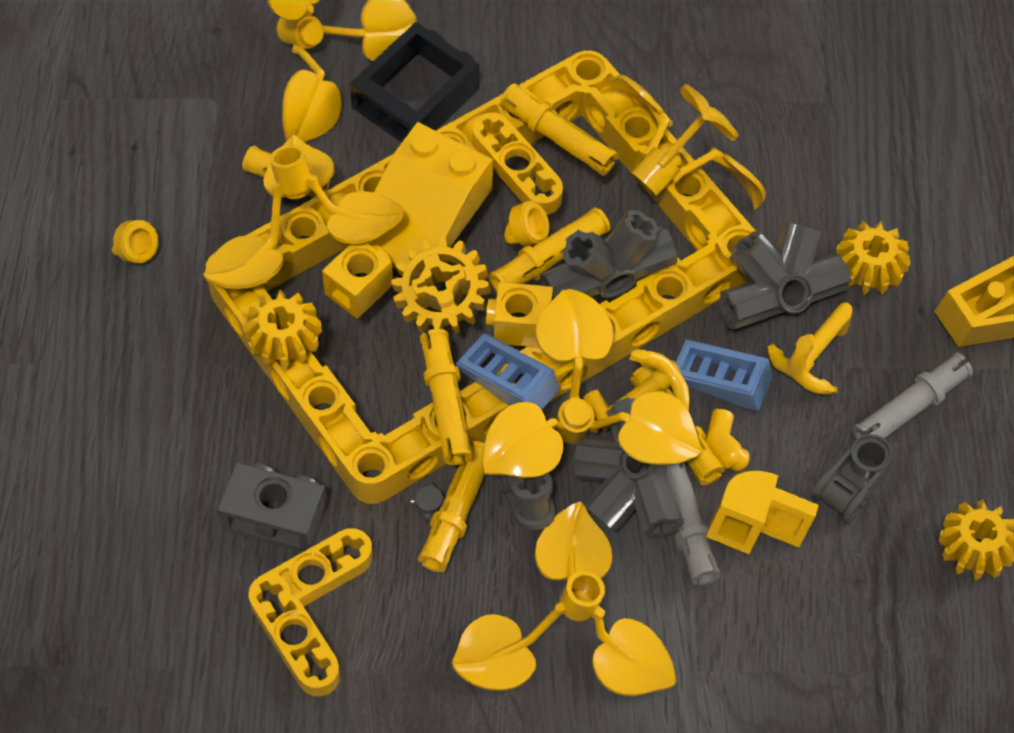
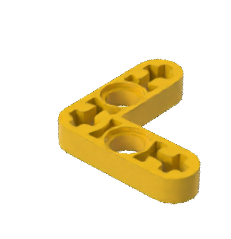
M348 528L332 535L259 576L252 582L249 588L248 597L253 614L300 688L311 696L322 697L335 690L340 681V670L336 656L304 606L359 576L370 567L373 560L372 543L369 536L358 529ZM350 545L354 550L359 549L360 557L353 559L350 555L344 556L343 548ZM327 555H331L332 563L336 562L338 571L332 572L330 561L326 557ZM309 565H316L325 573L323 579L313 585L302 583L298 578L300 571ZM269 590L273 595L278 594L280 608L283 611L278 618L269 601L263 602L262 593ZM290 625L303 626L308 632L305 640L297 645L285 643L281 639V633ZM312 652V658L320 669L326 668L327 677L321 681L316 676L309 677L311 675L309 664L304 656Z

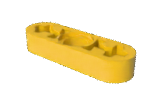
M494 112L480 115L473 123V145L479 153L493 159V170L522 203L535 201L544 209L547 215L557 211L562 204L563 184L559 176L505 116ZM489 131L491 134L499 132V142L492 135L484 137V132ZM519 156L525 158L529 165L525 169L517 171L508 168L505 162L511 157ZM536 186L542 192L551 190V196L546 197L543 193L535 195Z

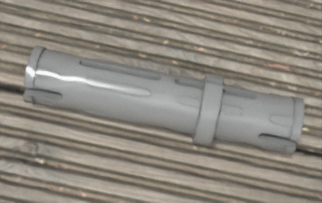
M955 352L930 373L922 372L914 379L915 383L865 420L854 425L852 430L855 438L858 439L869 431H873L870 434L879 435L885 439L929 405L937 406L944 401L945 394L973 375L970 363L967 362L958 370L953 371L965 359L962 354Z
M685 462L670 465L672 472L670 479L684 520V524L680 525L676 531L677 534L674 538L676 546L679 550L683 551L693 585L699 584V586L713 583L720 578L721 572L710 543L712 539L706 537L709 526L704 524Z

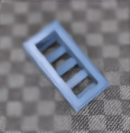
M483 333L456 363V366L459 367L462 373L509 406L519 402H531L543 410L559 390L552 368L486 333ZM491 353L495 355L485 368L480 367ZM507 363L508 366L503 370V372L499 376H497L496 374ZM520 374H522L523 376L520 378V380L515 385H513L512 383L517 379V377Z
M687 339L676 360L688 387L755 411H759L773 377L768 358ZM696 358H702L703 360L698 372H691ZM715 363L719 365V367L716 371L715 376L712 377L709 376V374ZM731 370L736 371L733 381H728Z

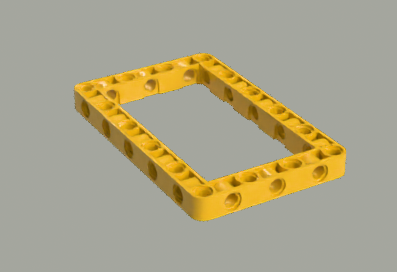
M594 51L576 53L519 85L520 88L542 103H545V101L550 102L555 106V112L570 122L582 116L605 144L618 153L617 158L630 173L646 157L642 152L650 145L658 123L651 111L641 102L619 89L605 86V83L610 78L620 74L600 53ZM502 95L436 130L477 151L473 145V123L480 115L494 112L505 116L530 145L545 137L541 133L535 135L528 130L527 123L500 107L499 102L501 99L508 100L502 97ZM667 128L657 149L663 144L671 148L677 141ZM489 131L484 132V137L492 135L499 142V132L497 134H491ZM683 147L677 152V155L682 159V163L678 166L679 169L694 161ZM393 155L324 193L331 203L339 206L341 199L349 193L358 191L374 192ZM701 167L684 175L677 183L671 180L657 196H654L644 188L696 249V252L683 260L677 258V264L651 273L637 281L634 289L610 303L605 300L599 304L608 315L612 325V345L607 356L601 360L590 361L583 359L580 384L631 354L633 350L641 348L713 305L720 299V291L749 282L729 258L732 254L731 248L739 239L748 236L756 230ZM317 196L280 216L278 244L273 249L282 253L284 264L273 278L261 285L247 289H229L208 282L213 302L248 350L249 341L245 338L243 327L248 322L247 313L249 307H260L259 301L262 295L272 301V298L267 293L268 291L349 246V244L335 240L329 234L327 222L333 215L326 211ZM271 222L247 235L259 236L266 242L270 237ZM302 236H310L306 239H299ZM212 254L206 262L205 271L208 269L210 261L214 254ZM670 295L675 297V299H665L661 296ZM526 347L520 350V352L554 370L559 390L550 402L571 390L574 359L569 362H557L547 357L540 348ZM306 352L307 358L304 364L296 359L289 360L290 363L286 370L281 366L280 360L274 361L267 367L262 360V355L253 356L351 493L359 501L366 504H378L386 501L446 465L443 461L440 434L433 402L412 414V420L386 435H383L382 432L380 434L376 432L371 433L357 415L356 405L327 365L322 367L312 352ZM506 363L496 375L499 376L508 364ZM520 374L512 384L515 385V382H518L523 375ZM474 382L462 390L459 389L469 442L478 441L482 443L486 440L487 433L494 419L509 405L477 382ZM319 404L332 405L330 408H327L325 410H318L314 408ZM368 470L381 472L376 477H365L362 475Z

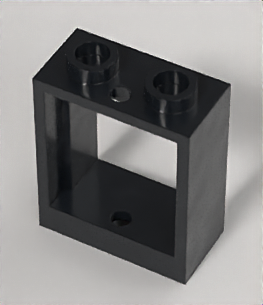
M415 21L350 82L352 109L401 143L417 122L436 131L479 90V64L469 53L465 51L460 52L447 43L438 32L428 30ZM416 54H419L452 78L419 110L415 111L382 87Z

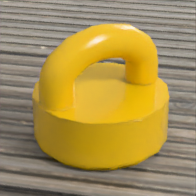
M527 201L513 206L504 232L505 241L510 245L519 243L522 246H534L545 240L549 233V220L544 209L535 201Z
M127 220L121 223L114 233L112 253L128 263L147 262L156 254L159 245L155 228L143 220Z

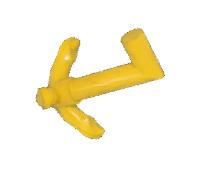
M847 302L841 303L814 335L806 334L799 337L790 359L786 358L783 351L777 348L775 344L768 345L769 360L775 369L792 377L808 391L821 395L837 394V386H832L825 379L814 377L809 371L814 366V361L836 335L843 336L848 332L852 316V306Z
M633 350L629 360L639 362L643 366L653 367L656 370L652 372L650 377L618 401L625 398H637L649 392H660L671 386L674 397L679 399L689 411V388L677 362L653 351ZM599 390L590 391L583 398L592 406L596 420L608 417L606 412L612 408L613 404L609 407ZM611 426L603 427V432L609 430Z

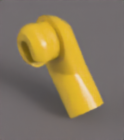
M715 409L712 411L706 442L725 469L730 468L734 472L742 471L747 467L750 455L730 435L734 415L725 409Z

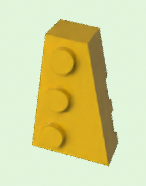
M1014 256L948 290L934 310L958 347L1014 338Z

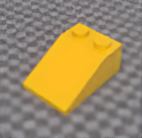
M417 122L394 152L374 193L388 197L399 204L403 209L404 217L388 232L367 243L371 246L378 245L383 248L392 260V268L396 270L397 262L409 264L410 259L407 254L409 248L415 250L418 254L424 251L422 247L423 240L427 239L432 248L438 247L441 237H446L450 248L493 189V159ZM424 268L418 273L415 279L420 277Z

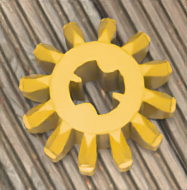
M864 221L858 226L857 230L848 228L847 232L844 233L843 240L837 245L836 253L841 255L842 260L849 267L851 281L848 283V288L858 284L862 286L861 289L864 296L871 288H875L881 295L888 290V286L897 288L910 266V256L907 255L909 250L908 241L898 240V228L888 232L883 230L882 221L875 228H870Z
M279 290L276 299L272 301L262 295L259 301L260 307H249L247 313L248 322L243 327L245 338L249 341L250 352L253 356L262 355V360L267 367L276 360H280V364L285 370L291 359H296L304 364L307 358L306 352L317 351L319 346L318 337L322 333L321 321L317 318L316 308L313 306V303L303 304V298L299 292L290 299H286L285 294Z
M983 499L977 502L975 509L964 501L958 506L956 513L950 512L945 517L943 522L944 529L941 530L938 541L939 545L945 547L942 554L943 561L958 562L955 568L957 575L968 569L972 570L975 582L981 579L984 571L995 579V577L1000 575L1003 567L1008 568L1013 564L1014 519L1001 518L1003 513L1002 505L994 508L992 512L987 510Z

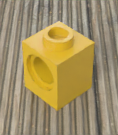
M367 242L350 244L322 270L324 294L358 319L392 287L393 270L390 256L378 245L371 246ZM358 273H367V274H368V275L363 276V277H356V276H354L355 274H358Z
M499 282L497 299H488L486 326H494V338L507 345L539 348L535 335L536 324L543 309L552 301L553 287ZM524 313L526 316L514 317L511 314Z

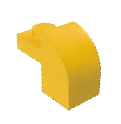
M764 471L743 472L729 481L711 518L706 537L746 554H750L760 532L799 548L816 517L818 504L776 488L778 475Z

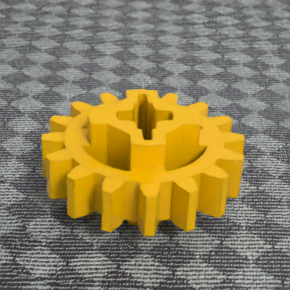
M441 237L438 247L432 248L427 239L423 240L422 247L424 251L418 254L411 248L407 250L410 259L409 264L397 262L396 268L402 278H395L391 281L394 291L399 292L393 299L397 308H404L402 315L407 323L417 318L416 325L420 332L423 333L429 325H433L434 329H444V326L450 325L455 334L460 332V321L464 319L473 325L476 321L472 311L474 309L485 311L487 307L485 300L480 296L491 293L489 282L484 281L489 276L486 265H478L480 258L476 250L465 255L466 248L463 241L459 240L453 248H449L446 237ZM442 261L452 262L457 265L452 266ZM424 268L420 277L415 279L418 273ZM444 281L447 289L438 292L436 284ZM467 294L463 302L458 305L462 295ZM432 307L441 312H433L426 310L425 308Z

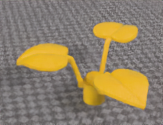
M267 0L273 13L281 17L277 24L279 39L285 44L292 45V52L298 54L314 71V73L309 70L297 71L286 86L282 110L286 141L292 134L303 142L324 135L336 124L341 112L342 102L338 87L333 82L323 80V69L305 49L313 48L319 44L324 34L363 37V55L367 59L374 61L416 21V15L404 0H368L361 13L363 29L321 25V22L316 17L311 16L314 12L312 4L321 0Z
M625 75L615 76L605 83V86L619 89L645 105L658 123L650 145L642 152L646 157L631 172L632 176L654 196H657L671 180L677 183L689 172L709 161H715L721 164L746 190L754 210L764 202L766 192L759 180L743 165L715 147H712L707 154L680 169L678 168L682 163V159L677 155V152L706 120L728 139L735 141L739 137L729 120L719 110L710 107L708 101L697 90L684 84L680 88V93L689 104L701 113L699 117L671 148L663 144L657 149L666 128L673 124L660 105L641 85Z
M292 134L282 147L277 148L270 155V165L263 179L265 190L273 196L269 239L265 242L259 236L246 235L229 240L215 252L203 276L208 282L229 289L252 288L273 278L284 264L282 253L273 249L278 244L282 197L299 199L306 196L309 191H314L326 211L333 215L327 222L329 234L335 240L346 244H362L385 234L402 220V217H404L403 209L388 197L368 191L352 192L345 195L341 199L339 206L331 203L321 187L326 185L334 175L335 167L332 159L324 152L307 145L300 138Z
M567 289L562 290L543 309L536 324L535 335L539 348L550 359L557 362H569L574 359V372L569 399L560 406L556 418L547 421L541 408L531 402H519L503 409L494 419L486 436L483 448V471L486 475H505L523 479L544 476L554 470L559 464L563 453V442L568 444L580 443L583 438L587 437L589 430L597 433L600 428L618 422H626L618 434L620 447L631 458L642 463L651 465L680 464L697 457L701 446L689 411L679 399L665 392L655 391L640 395L634 400L630 414L620 412L600 420L594 419L592 406L587 401L579 398L583 359L598 361L606 357L612 345L613 329L608 315L594 299L577 290Z
M581 501L570 505L557 514L554 522L544 528L535 547V561L541 574L545 578L554 581L567 579L559 603L556 604L554 610L523 639L519 626L505 616L492 614L476 619L463 632L451 663L453 670L461 678L476 687L491 691L515 689L524 684L536 668V660L527 646L533 644L564 614L574 621H585L591 617L594 619L597 637L603 644L595 650L592 657V665L597 679L608 690L622 696H640L670 689L676 683L675 669L669 653L658 636L645 624L633 619L624 618L614 623L609 635L606 633L603 621L605 611L599 607V604L605 594L604 583L601 579L608 573L611 567L612 549L606 535L591 518Z

